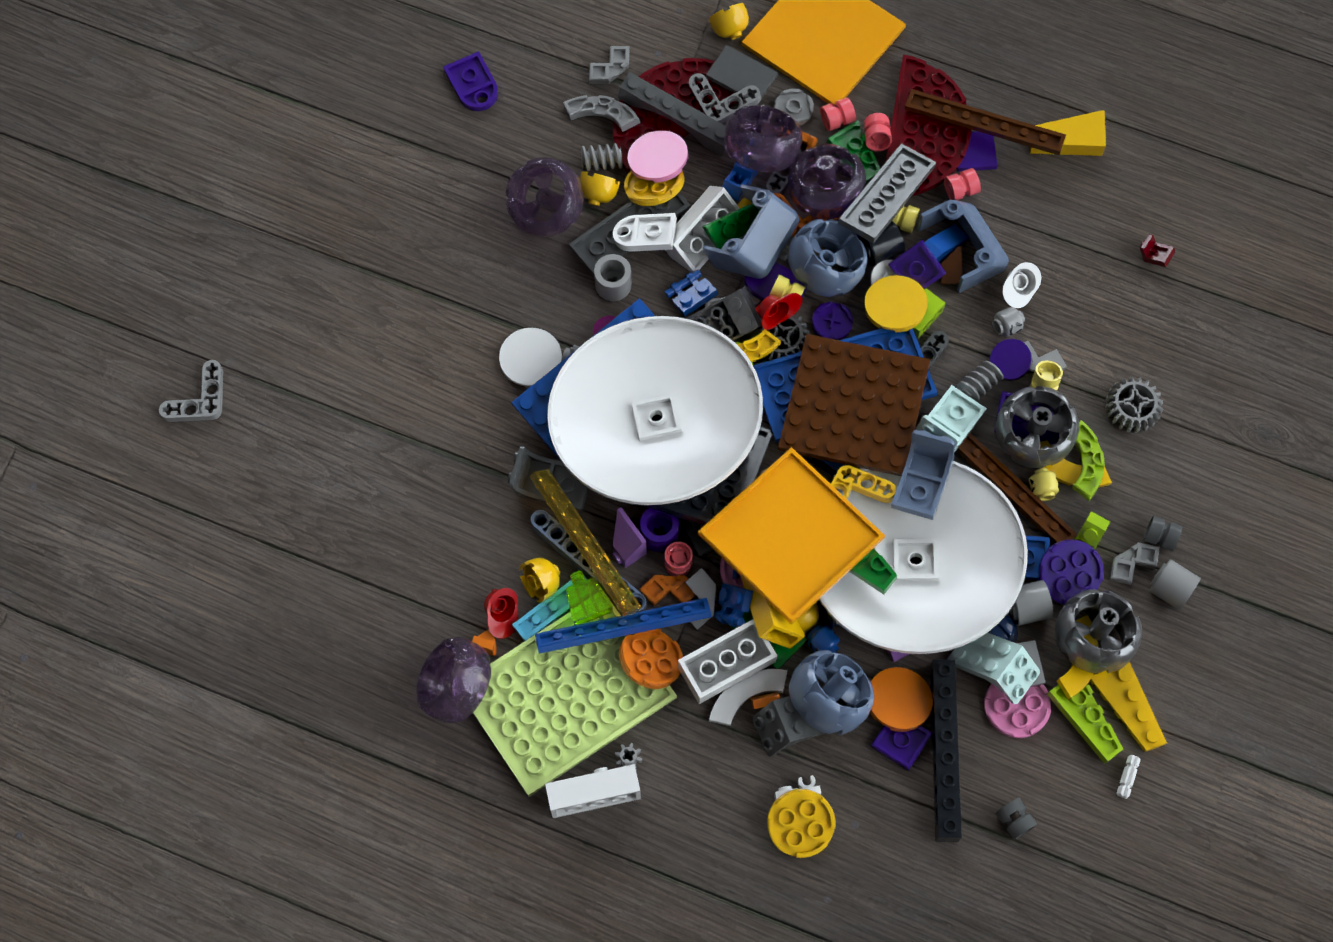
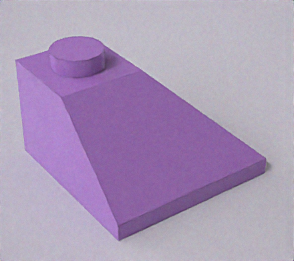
M620 507L617 510L613 539L614 553H612V556L618 564L622 563L627 568L647 554L646 540Z

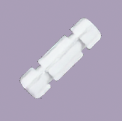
M1135 755L1127 757V766L1124 767L1117 796L1125 799L1130 796V788L1133 786L1137 773L1136 768L1140 763L1139 757Z

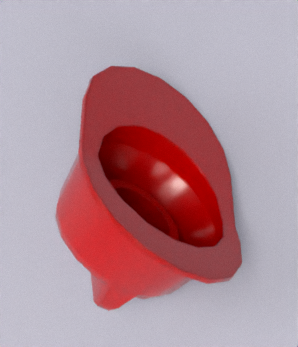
M791 293L782 298L776 295L767 296L755 308L756 313L762 319L761 325L763 329L770 330L796 314L802 305V297L797 293Z
M510 588L493 589L484 601L487 625L492 636L498 639H505L515 632L512 624L519 619L518 597L515 591Z

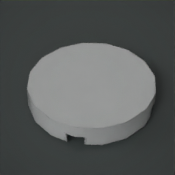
M788 89L781 92L776 98L774 113L781 123L797 127L804 125L810 120L813 115L814 103L812 98L803 93L802 90Z

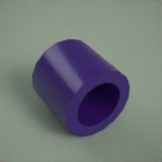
M652 508L647 509L640 521V533L646 540V547L651 551L665 552L670 544L677 542L679 536L678 517ZM662 529L664 535L657 536L654 531Z

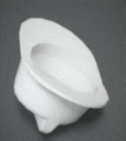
M1024 262L1008 274L1003 285V297L1011 307H1024L1038 290L1042 277L1036 265Z

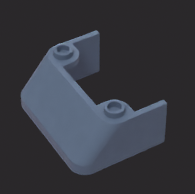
M742 184L740 188L746 199L750 200L756 208L761 210L743 240L732 238L724 244L722 249L704 245L703 250L714 268L761 279L769 274L800 219L792 207L769 190Z
M948 200L921 213L917 226L919 232L946 218L949 220L957 219L977 250L974 255V263L977 269L961 276L957 287L958 294L1003 272L1007 268L1008 256L973 204L958 200Z

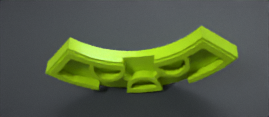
M1081 420L1079 422L1078 437L1074 445L1081 457L1082 470L1072 489L1087 501H1090L1101 484L1105 462L1104 454L1096 435Z

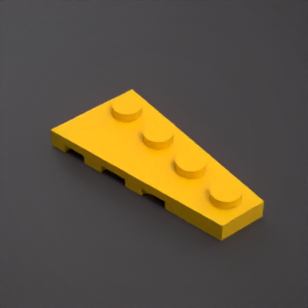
M1130 662L1114 672L1107 673V671H1103L1092 676L1090 679L1091 684H1094L1099 690L1101 697L1109 703L1115 715L1123 721L1129 733L1144 752L1167 744Z

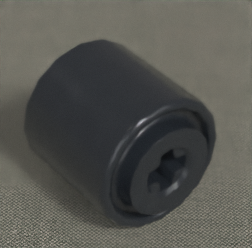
M893 221L890 222L874 243L859 236V240L862 241L866 249L867 261L873 266L905 252L903 237Z

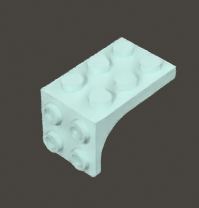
M951 385L930 414L922 417L916 430H924L936 436L949 437L955 442V452L987 408Z
M988 632L964 646L955 648L947 659L955 660L956 668L981 677L995 685L1013 704L1019 703L1040 674V669L1022 645Z

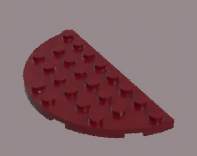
M903 55L890 130L892 143L887 148L885 163L901 143L936 162L935 168L912 195L915 196L939 186L944 182V177L952 175L957 170L968 150L972 130L905 110L911 89L964 105L967 104L966 98L958 85L945 72L926 64L927 61Z
M683 58V61L672 63L668 61L652 67L638 77L704 113L690 88L689 79L697 73L703 74L706 77L715 61L702 58ZM707 79L719 101L734 94ZM696 81L695 83L700 91L704 90L701 83ZM707 95L703 97L702 102L708 104L713 100V97ZM737 101L731 102V103L729 104V108L733 107L734 105H736V104L739 103V102H737ZM627 103L625 104L635 112L640 123L622 132L620 127L613 122V140L619 149L621 147L622 166L627 173L631 171L628 163V151L631 145L642 135L653 131H670L683 138L690 134L684 128L662 115L634 108ZM715 108L711 109L714 116L717 117L719 114Z

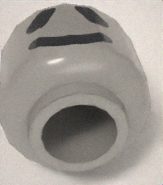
M1014 307L1006 308L995 314L992 322L993 328L998 335L1010 337L1023 330L1025 317L1021 311Z

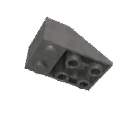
M746 288L739 289L687 317V319L703 323L718 330L732 341L762 326L761 318L756 313V307Z

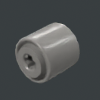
M609 254L597 261L594 268L596 291L599 296L608 301H620L625 298L632 287L631 267L627 259L621 255Z
M1170 559L1166 564L1163 563L1150 583L1152 586L1149 591L1176 609L1181 610L1201 578Z
M1043 580L1022 585L1014 605L1009 610L1010 617L1017 626L1053 618L1051 596Z

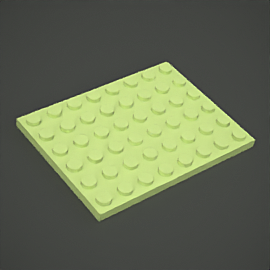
M601 591L538 633L621 615L605 592ZM534 635L456 686L528 797L545 787L546 783L554 781L677 698L670 685L661 689H649L638 685L626 675L619 660V648L626 636L539 654Z

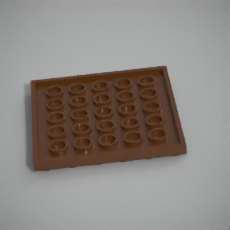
M806 334L778 450L786 452L792 447L799 455L902 476L910 451L912 432L915 430L931 359Z

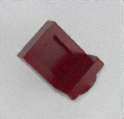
M1149 234L1147 239L1142 242L1140 252L1144 262L1166 267L1175 254V248L1156 242L1154 235Z

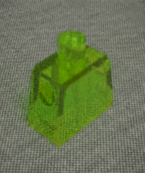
M577 571L570 575L573 585L567 587L566 592L573 625L584 624L613 612L611 602L595 577L585 580L582 571Z

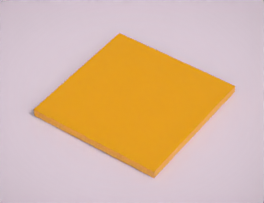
M778 0L746 36L741 46L826 103L835 105L836 101L849 95L906 28V24L870 0Z
M792 447L698 531V535L791 625L885 538V535Z

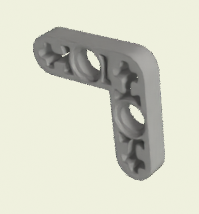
M694 74L689 79L690 88L705 115L721 124L756 106L761 101L760 91L754 85L747 86L719 101L703 74ZM699 81L704 90L700 91L695 82ZM752 93L755 95V98L752 99L748 94ZM707 95L712 96L713 100L710 103L705 104L702 102L703 97ZM733 101L740 103L739 107L735 110L729 108V104ZM712 108H715L716 112L720 116L719 118H716L711 110Z
M209 360L204 363L202 367L201 399L165 401L159 407V413L162 418L167 422L214 420L219 418L222 414L223 369L220 363L216 360ZM212 367L216 368L213 375L214 379H212V376L209 372L210 370H212ZM211 385L218 387L217 392L214 394L207 393V388ZM210 400H213V405L215 407L212 413H209V411L207 410L211 408ZM188 406H195L196 411L192 415L185 414L186 408ZM172 407L173 411H171L170 415H167L165 411Z

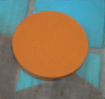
M661 629L630 634L623 639L619 648L620 664L626 675L638 685L649 689L665 688L671 685L681 673L677 667L678 660L683 658L681 648L676 640L673 641L668 635L661 632Z
M893 667L879 672L871 680L874 690V704L870 714L875 720L877 719L881 724L890 728V730L898 732L914 730L926 721L932 710L933 699L929 685L920 675L906 668Z

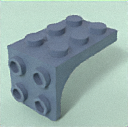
M913 430L909 455L891 504L892 509L931 520L934 519L954 462L955 442L946 436L930 434L924 430Z

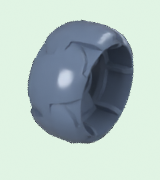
M816 219L804 225L792 239L789 247V266L795 278L812 293L824 297L844 295L851 291L864 276L867 265L866 249L862 241L852 231L838 224L839 221ZM820 246H823L828 250H821ZM834 264L842 266L844 271L838 272L832 270Z
M820 650L807 656L793 671L789 684L791 702L805 722L814 729L827 734L837 733V735H843L858 728L869 716L874 704L873 686L862 668L850 657L841 653H832L829 650ZM817 679L821 680L825 684L823 688L820 687V685L817 682ZM841 698L845 701L846 706H842L836 703V701Z

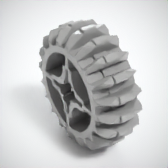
M1130 377L1128 381L1124 378L1120 383H1115L1108 392L1109 395L1105 399L1107 402L1105 409L1110 411L1107 415L1108 417H1114L1112 424L1120 423L1119 429L1125 426L1127 427V432H1130L1132 428L1136 433L1140 431V428L1146 431L1149 427L1155 425V421L1157 422L1160 419L1159 414L1163 412V408L1160 407L1163 404V400L1159 399L1161 392L1155 393L1156 386L1149 387V380L1144 384L1141 377L1137 381L1133 377ZM1129 392L1126 399H1123V401L1118 400L1120 395ZM1150 409L1148 415L1140 417L1141 411Z

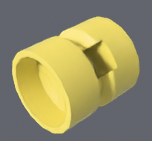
M911 205L908 207L903 206L892 221L900 227V230L911 234L920 209Z
M779 275L770 295H776L781 298L791 293L802 295L805 286L796 282L790 284V279Z
M1041 361L1035 368L1030 387L1045 386L1058 390V385L1063 375L1062 368L1053 361Z

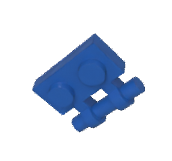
M699 270L693 273L689 272L685 275L684 279L678 283L674 282L670 285L669 289L664 291L667 298L673 295L677 296L672 299V302L684 317L718 295L717 289L706 278L699 282L697 281V279L702 277V273ZM688 285H691V286H692V287H690L689 289H687L686 291H684V292L682 291V289H684V288L687 287Z
M722 583L718 604L723 606L721 611L714 613V618L718 622L728 623L732 627L742 626L745 623L743 613L749 612L753 591Z

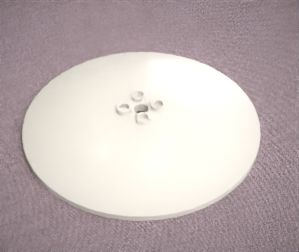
M669 316L644 317L607 328L586 341L571 355L560 370L550 393L547 417L548 427L558 457L568 471L583 485L598 494L616 501L639 505H662L679 502L702 494L725 480L739 467L752 449L758 436L762 422L763 397L761 385L751 361L741 348L726 335L708 325L690 319ZM654 415L662 416V419L659 421L651 420Z
M954 461L933 520L892 509V502L883 503L853 490L851 491L847 500L885 535V538L875 547V550L879 555H882L897 574V579L883 595L848 572L819 599L829 615L840 626L862 641L879 648L908 654H929L964 646L989 632L1006 616L1022 589L1027 568L1028 549L1023 525L1016 510L1004 493L990 480L977 471ZM860 468V470L892 482L897 490L901 476ZM864 480L861 483V486L864 488H870L873 485L869 480ZM837 489L842 495H844V492L842 490ZM890 490L883 491V494L890 493ZM912 557H919L922 562L920 564H912L910 559Z

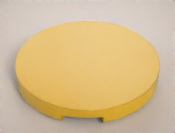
M630 171L625 178L624 189L627 197L633 203L641 206H655L675 197L682 189L685 178L682 171L670 180L654 183L651 180L639 179Z
M892 275L881 278L871 285L865 296L866 315L878 328L895 332L908 331L916 327L923 320L927 311L928 300L926 292L919 283L905 276Z
M794 789L782 794L772 804L767 817L768 832L775 846L782 852L797 858L810 857L825 849L833 836L836 826L835 815L828 801L819 793L809 789Z

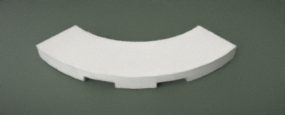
M761 670L724 690L711 711L709 722L731 726L737 710L749 698L769 692L783 693L787 670Z

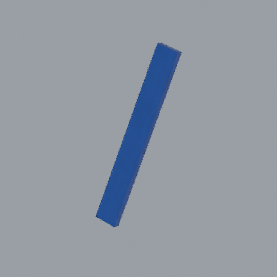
M707 598L536 633L535 637L540 654L711 618L712 615Z

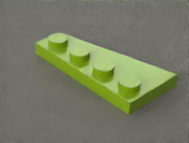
M1058 684L1047 693L1048 697L1103 763L1106 764L1120 753L1123 747L1110 723L1106 722L1103 716L1104 711L1100 705H1097L1090 685H1086L1078 694L1068 700Z

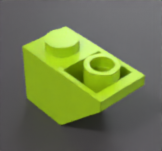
M1091 511L1075 540L1085 542L1095 549L1110 521Z

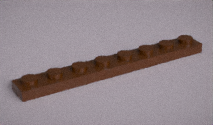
M911 89L905 105V110L1055 155H1060L1066 138V134L913 89Z
M971 433L967 435L956 451L974 469L996 485L1011 504L1046 537H1049L1053 544L1062 540L1074 539L1077 536L1061 518L1033 494L1023 482Z

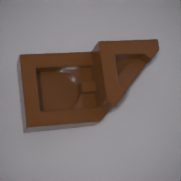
M958 246L942 261L941 266L946 274L940 278V284H959L962 276L961 247Z

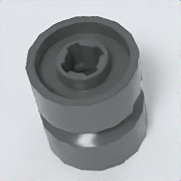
M1153 515L1146 529L1143 541L1153 545L1160 543L1162 548L1173 552L1179 541L1183 526L1173 522L1166 524L1165 519Z
M1020 797L995 813L1002 824H1007L1006 831L1013 840L1038 825L1031 814H1026V806ZM1018 813L1020 817L1012 821L1010 817Z

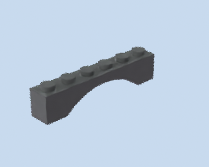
M631 72L628 73L619 87L618 99L634 108L652 111L668 118L688 131L705 148L719 156L723 155L731 142L734 130Z

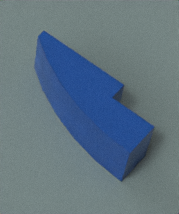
M750 145L736 161L733 170L725 178L722 185L732 199L739 201L743 196L740 186L742 184L750 186L766 160L767 152Z

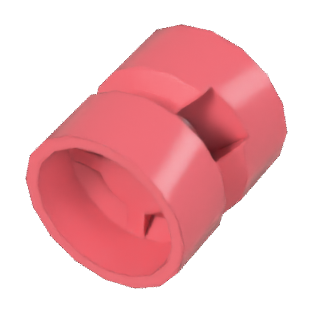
M847 97L836 101L835 105L830 103L820 107L821 119L828 131L840 128L841 124L845 126L856 121L853 104Z
M873 113L867 116L864 120L867 147L873 151L886 150L892 143L889 118L882 113Z
M973 168L961 171L960 175L955 173L944 177L945 190L950 200L963 199L965 194L969 197L981 191L978 175Z
M674 542L666 548L665 568L671 576L687 575L692 568V550L686 543Z

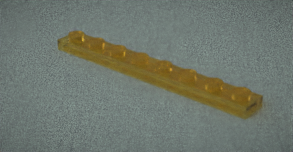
M549 469L535 471L530 476L535 487L546 500L547 505L552 509L559 523L564 527L570 539L580 551L581 556L592 569L593 574L601 582L618 611L623 616L637 613L642 607Z

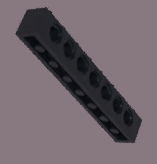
M932 660L930 664V690L933 699L931 721L933 733L935 842H959L962 838L955 660Z

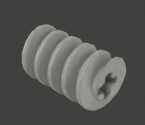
M616 143L613 144L612 149H610L608 144H605L604 150H602L599 144L596 151L592 145L589 146L588 151H586L584 146H581L582 170L586 166L587 171H590L593 165L597 171L600 164L604 170H606L608 164H610L612 169L615 168L616 163H618L620 169L623 167L621 147L619 149Z
M983 361L980 366H977L974 371H971L968 376L964 377L963 381L957 383L956 388L978 401L980 399L979 394L984 396L986 394L985 389L990 391L992 389L991 384L997 385V379L1001 381L1004 376L996 365L989 361Z

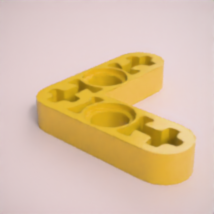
M849 465L840 467L831 483L836 490L839 489L844 492L843 496L846 499L853 490L880 502L890 503L893 501L896 493V486L892 482ZM848 473L851 474V477L844 479V476ZM864 480H869L873 485L870 488H864L861 486V483ZM887 489H889V490H890V493H887L886 495H884V494H883V491H886Z

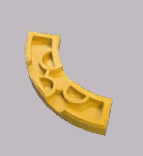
M764 329L754 338L737 345L749 360L754 362L773 352L781 344V340Z
M1047 440L1040 442V449L1044 446L1051 448ZM1063 459L1052 466L1047 465L1042 468H1047V471L1054 472L1057 481L1070 486L1080 477L1082 465H1077ZM1105 466L1099 488L1111 485L1112 483Z
M1088 615L1076 620L1088 627L1092 623ZM1090 634L1084 636L1089 643L1098 647V640L1093 639ZM1072 664L1068 672L1057 680V683L1069 700L1089 683L1094 673L1084 671Z

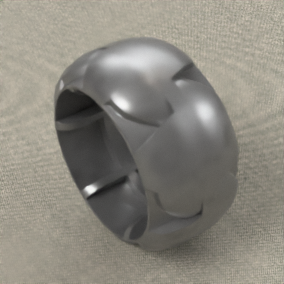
M1037 386L1036 388L1026 387L1010 395L1003 403L996 421V436L1002 450L1010 455L1011 459L1016 463L1030 468L1052 466L1063 460L1072 450L1079 433V420L1074 406L1069 404L1067 398L1062 393L1045 386ZM1032 405L1041 406L1032 412ZM1014 414L1029 422L1027 428L1030 434L1022 442L1019 436L1016 437L1012 430ZM1046 430L1062 433L1060 440L1053 447L1044 446L1040 449L1039 436L1043 435Z
M1089 589L1074 595L1063 606L1056 620L1055 637L1061 652L1067 654L1069 661L1076 667L1090 673H1100L1103 671L1111 673L1124 667L1136 654L1141 643L1142 625L1139 616L1135 617L1132 606L1124 598L1111 591L1099 592L1096 589ZM1078 613L1097 615L1089 627L1075 621ZM1113 628L1117 630L1121 642L1109 636ZM1090 634L1093 639L1101 641L1102 649L1089 643L1084 636Z

